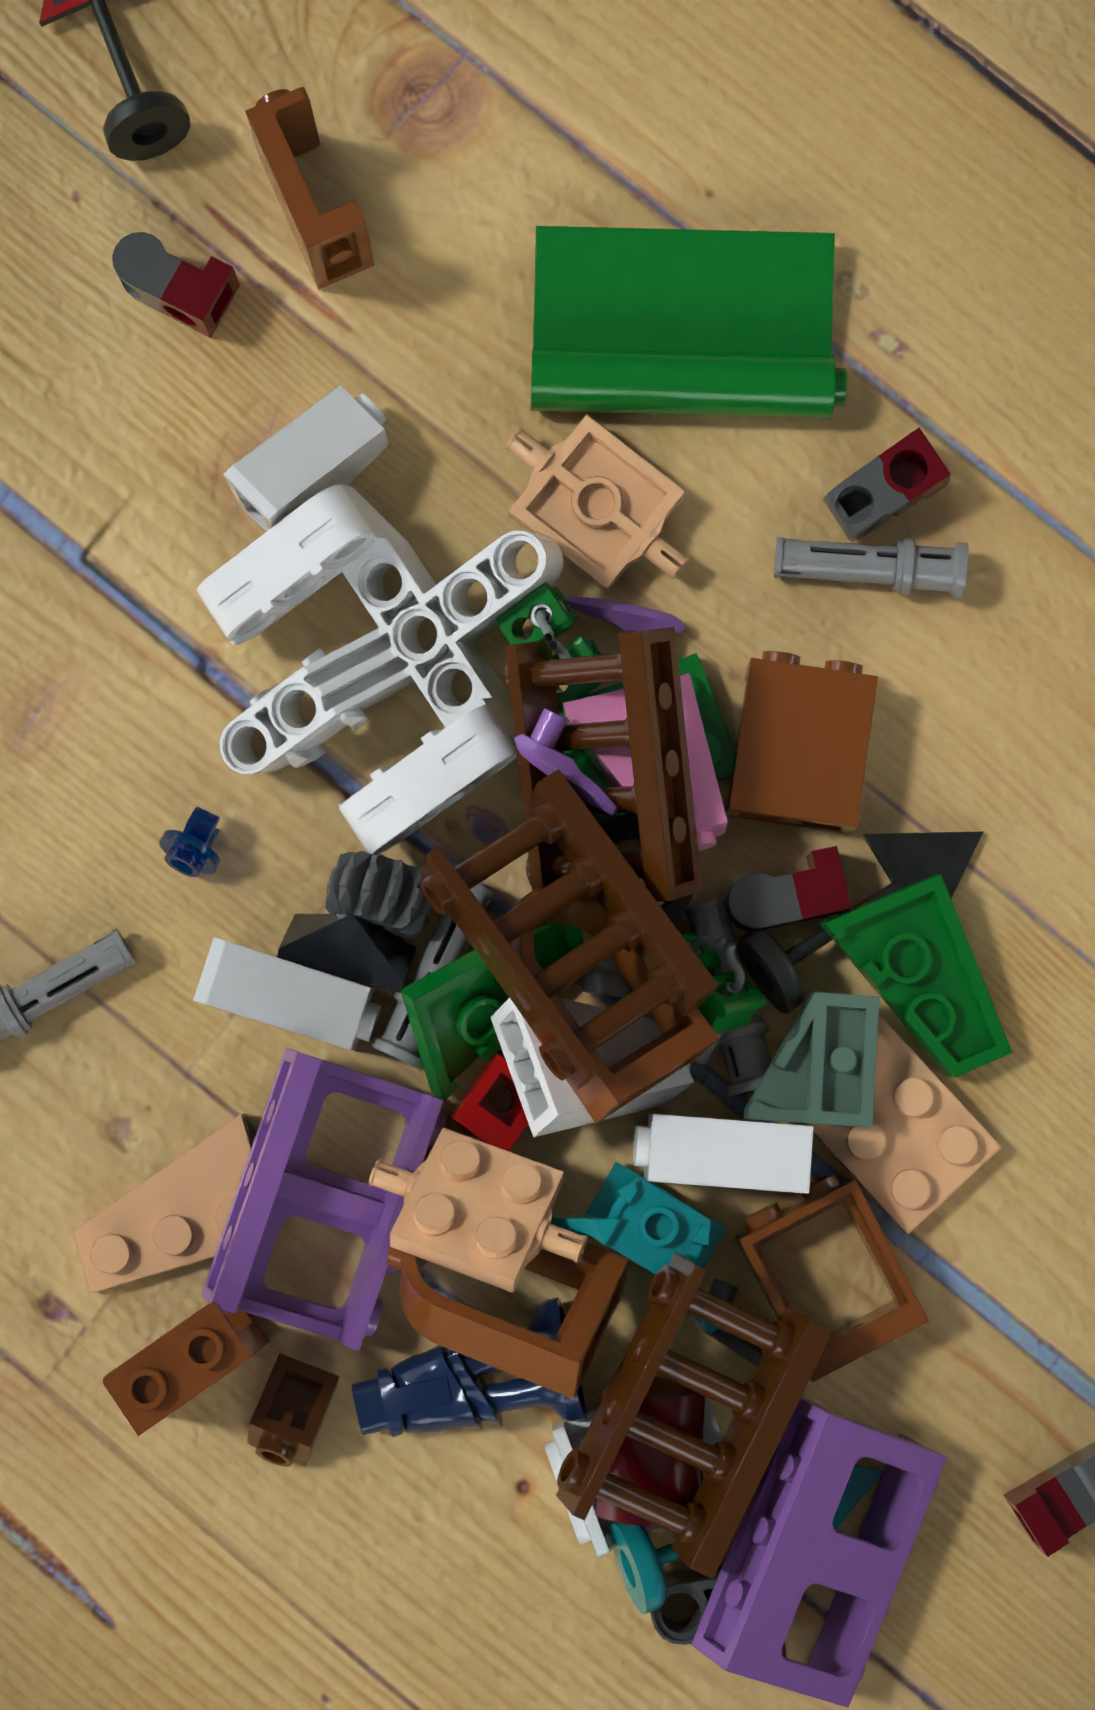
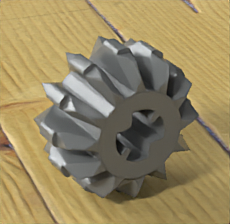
M364 851L340 854L327 884L326 892L328 894L325 909L330 914H353L400 939H412L421 936L425 923L429 922L433 907L426 899L420 882L423 880L420 874L421 869L407 865L402 860L387 858L382 854L373 855Z

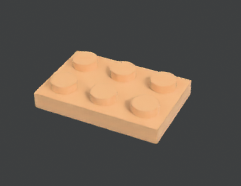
M880 1014L878 1019L873 1128L804 1123L805 1126H814L813 1134L907 1235L1002 1148Z

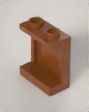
M300 87L293 91L279 89L264 95L258 100L255 107L245 112L261 163L318 290L375 266L366 222L356 200L320 215L294 157L320 146L311 102L305 88Z
M765 651L762 654V659L751 657L746 667V686L732 784L728 791L726 816L851 834L858 825L878 676L862 674L863 666L849 661L829 660L825 662V668L799 665L800 656L787 652Z
M211 1302L108 1373L103 1378V1384L136 1434L140 1436L250 1359L270 1341L252 1314L240 1310L233 1314L223 1311L218 1303Z

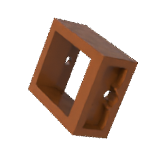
M834 1173L810 1183L809 1194L801 1193L804 1200L782 1212L778 1204L773 1203L742 1220L747 1230L735 1236L777 1320H781L787 1306L790 1308L791 1306L760 1245L842 1202L849 1213L893 1300L833 1331L810 1378L812 1382L929 1322L857 1181L847 1177L839 1182Z

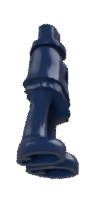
M556 1297L543 1301L536 1308L533 1321L526 1329L555 1340L565 1319L560 1299ZM440 1345L399 1362L391 1368V1372L388 1367L378 1369V1378L352 1384L353 1399L363 1435L389 1429L391 1435L395 1437L403 1434V1425L405 1432L433 1433L460 1428L483 1429V1422L503 1426L502 1412L532 1407L551 1408L563 1420L575 1422L587 1419V1409L582 1384L574 1399L522 1378L486 1385L481 1375L500 1369Z

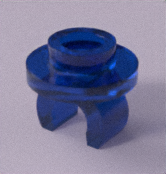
M196 807L189 817L183 832L166 830L159 840L161 849L166 853L164 857L166 863L177 872L189 877H198L200 873H215L220 864V858L212 849V846L219 834V829L215 827L220 817L200 807Z

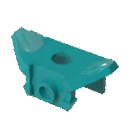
M617 1161L585 1214L552 1215L551 1224L580 1235L592 1236L653 1274H656L663 1265H669L675 1252L704 1268L727 1229L724 1225L654 1183L647 1181L644 1177ZM695 1316L698 1324L704 1325L708 1334L720 1329Z

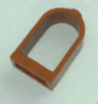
M543 885L531 891L522 899H520L514 905L513 908L517 907L518 905H520L521 903H523L524 901H526L527 899H529L530 897H532L533 895H535L547 886ZM582 895L510 943V945L532 976H535L541 972L534 952V934L536 929L551 924H566L582 929L591 936H594L608 926L607 919L609 915L595 896L589 898ZM623 948L610 957L633 990L648 981L647 973L649 970L634 950L629 952ZM558 994L549 998L571 1030L575 1031L580 1026ZM662 1003L649 1012L662 1031V1035L609 1068L598 1052L594 1050L590 1053V1056L598 1065L599 1070L589 1083L576 1091L569 1079L566 1078V1081L596 1124L695 1061L719 1039L698 1008L683 1017L674 1004L668 1006Z
M586 1243L578 1263L541 1249L539 1254L526 1265V1270L578 1290L555 1340L438 1294L424 1282L419 1274L422 1267L429 1262L427 1260L390 1247L386 1264L401 1271V1306L409 1323L423 1337L442 1347L574 1399L623 1295L629 1259Z

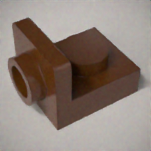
M279 1353L249 1423L247 1443L256 1447V1454L272 1464L283 1467H290L293 1462L307 1466L312 1455L314 1442L338 1386L340 1376Z

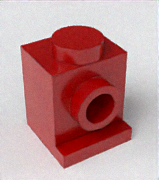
M494 1054L458 1105L453 1108L448 1118L482 1142L510 1151L527 1127L528 1121L506 1060L499 1054ZM499 1086L507 1088L512 1096L510 1106L504 1111L494 1110L489 1103L491 1091Z

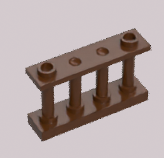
M675 627L619 633L620 650L616 654L553 660L552 650L548 647L549 643H546L544 640L505 645L507 663L504 670V678L511 697L515 737L520 734L530 737L544 708L559 714L556 686L615 680L622 681L627 712L626 720L567 724L554 749L563 753V751L628 746L631 750L633 786L601 788L617 807L616 813L635 812L638 816L641 851L620 853L637 876L642 878L646 888L657 902L672 901L702 891ZM516 747L525 822L530 819L529 811L531 809L527 804L534 788L547 775L524 758ZM583 801L592 815L608 814ZM543 841L528 851L526 874L532 886V891L540 886L550 885L569 872L568 864L570 862L555 842L548 844Z
M558 769L536 784L527 804L531 809L529 811L530 819L456 867H453L438 846L427 853L420 873L423 877L420 885L426 899L440 915L449 913L543 1043L539 1047V1051L549 1070L561 1081L568 1078L576 1091L588 1084L599 1070L598 1065L590 1056L591 1052L662 1003L668 1006L674 1004L683 1017L703 1004L719 985ZM543 841L548 844L555 842L570 862L568 864L569 872L493 922L470 889ZM582 895L589 898L595 896L609 915L607 919L608 926L535 976H532L510 943ZM623 948L629 952L634 950L649 970L647 973L648 981L575 1031H572L549 998Z
M675 1252L669 1265H663L651 1282L648 1291L650 1304L579 1449L572 1450L561 1465L557 1478L559 1490L556 1496L573 1516L584 1521L597 1497L672 1531L674 1538L671 1545L672 1550L690 1569L713 1579L833 1332L812 1318L788 1306L782 1319L771 1323L700 1289L699 1286L707 1271L687 1257ZM686 1313L692 1314L762 1348L763 1358L752 1380L741 1384L669 1349ZM656 1374L732 1409L733 1419L722 1442L719 1441L714 1445L709 1444L639 1411ZM626 1435L703 1471L704 1479L692 1503L689 1502L683 1507L609 1473Z

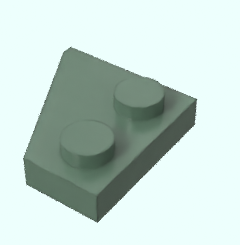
M824 992L810 993L744 1109V1119L873 1128L880 996Z

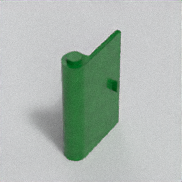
M536 226L531 411L832 418L834 406L845 405L847 391L846 368H836L835 356L831 355L835 233Z

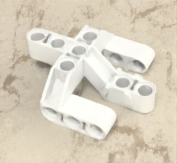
M339 484L317 493L208 576L198 586L196 592L226 638L234 646L244 643L266 630L342 572L379 628L328 655L318 648L302 661L304 665L302 668L279 685L262 690L250 699L251 707L233 719L222 732L220 753L224 762L233 771L240 774L277 771L289 764L294 768L304 766L325 754L321 744L347 725L352 730H357L363 726L368 720L363 710L416 683L445 728L425 734L420 738L424 743L397 764L381 767L370 774L373 779L372 782L349 799L338 803L340 812L367 853L379 855L395 846L517 758L510 694L475 641L497 626L495 621L497 617L543 583L547 582L551 586L559 578L563 568V555L559 545L551 537L541 533L511 531L498 538L436 585L408 541L352 486ZM530 543L538 554V565L536 571L530 577L524 578L516 567V557L519 550L524 545ZM395 566L402 577V587L397 596L391 599L385 593L383 579L385 573ZM479 581L486 589L487 603L480 614L474 615L469 610L466 595L470 586ZM426 618H429L434 623L437 630L435 645L429 651H425L420 646L417 638L418 628ZM460 670L464 671L472 682L471 696L464 704L460 703L452 692L453 678ZM305 692L313 698L316 705V713L310 724H307L299 713V702ZM256 729L264 735L266 740V752L261 760L253 754L251 749V737Z

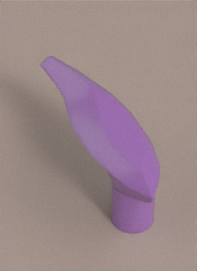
M568 597L567 599L571 608L591 617L612 622L625 631L634 632L675 627V634H680L686 627L680 619L672 614L600 598Z
M544 708L531 736L520 734L514 738L520 754L547 776L559 769L583 801L610 815L615 814L617 807L603 790L579 770L572 758L554 749L568 719L550 709Z

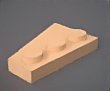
M239 1114L72 1231L89 1294L215 1256L253 1145L244 1114Z

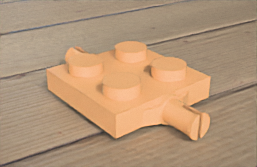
M588 415L582 419L567 439L552 446L550 450L527 434L523 428L520 427L514 433L515 439L511 436L505 449L512 452L531 467L533 471L528 487L508 510L509 518L528 532L541 533L551 537L559 545L563 560L605 593L609 591L627 567L641 560L643 556L670 576L669 578H675L679 569L681 570L689 558L683 556L659 536L664 521L684 498L685 491Z
M442 1128L428 1158L414 1172L378 1159L370 1174L369 1186H375L404 1197L403 1208L390 1232V1247L514 1293L526 1265L539 1254L541 1249L578 1263L587 1243L588 1237L586 1235H580L551 1224L552 1208L563 1186V1171L446 1128Z

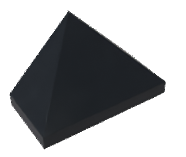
M294 914L279 946L277 958L401 993L400 990L403 989L417 947L353 914Z

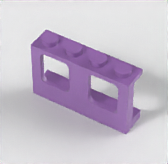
M286 1048L201 1296L208 1304L211 1302L218 1303L223 1311L236 1314L237 1310L339 1340L347 1348L360 1351L364 1336L371 1337L380 1321L383 1301L377 1297L385 1274H392L396 1270L388 1266L386 1261L390 1249V1232L403 1208L404 1197L375 1186H369V1183L313 1166L307 1160V1149L325 1098L331 1093L339 1092L400 1112L403 1115L405 1127L392 1165L414 1172L423 1163L427 1149L432 1150L442 1128H444L445 1114L440 1113L444 1100ZM298 1216L359 1235L363 1239L364 1249L348 1297L342 1306L331 1308L266 1287L264 1276L282 1223L288 1217Z
M801 1397L735 1533L691 1645L727 1672L849 1708L858 1682L863 1676L866 1662L882 1621L888 1612L890 1601L907 1558L913 1549L914 1540L931 1497L937 1488L938 1480L947 1457L907 1436L898 1434L897 1437L833 1413L817 1403ZM869 1457L887 1465L857 1538L834 1530L833 1518L855 1463L860 1458ZM819 1584L837 1591L809 1662L806 1664L783 1657L782 1646L803 1593L810 1585Z

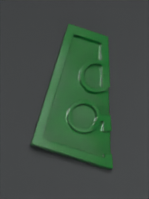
M941 874L928 876L819 923L947 1076L956 1078L1013 1053Z
M551 924L535 930L534 952L541 971L584 943L581 929L566 924ZM475 950L400 990L430 1090L436 1097L444 1100L443 1103L460 1087L455 1079L477 1058L480 1057L483 1061L487 1062L501 1048L490 1017L508 1000L509 996Z

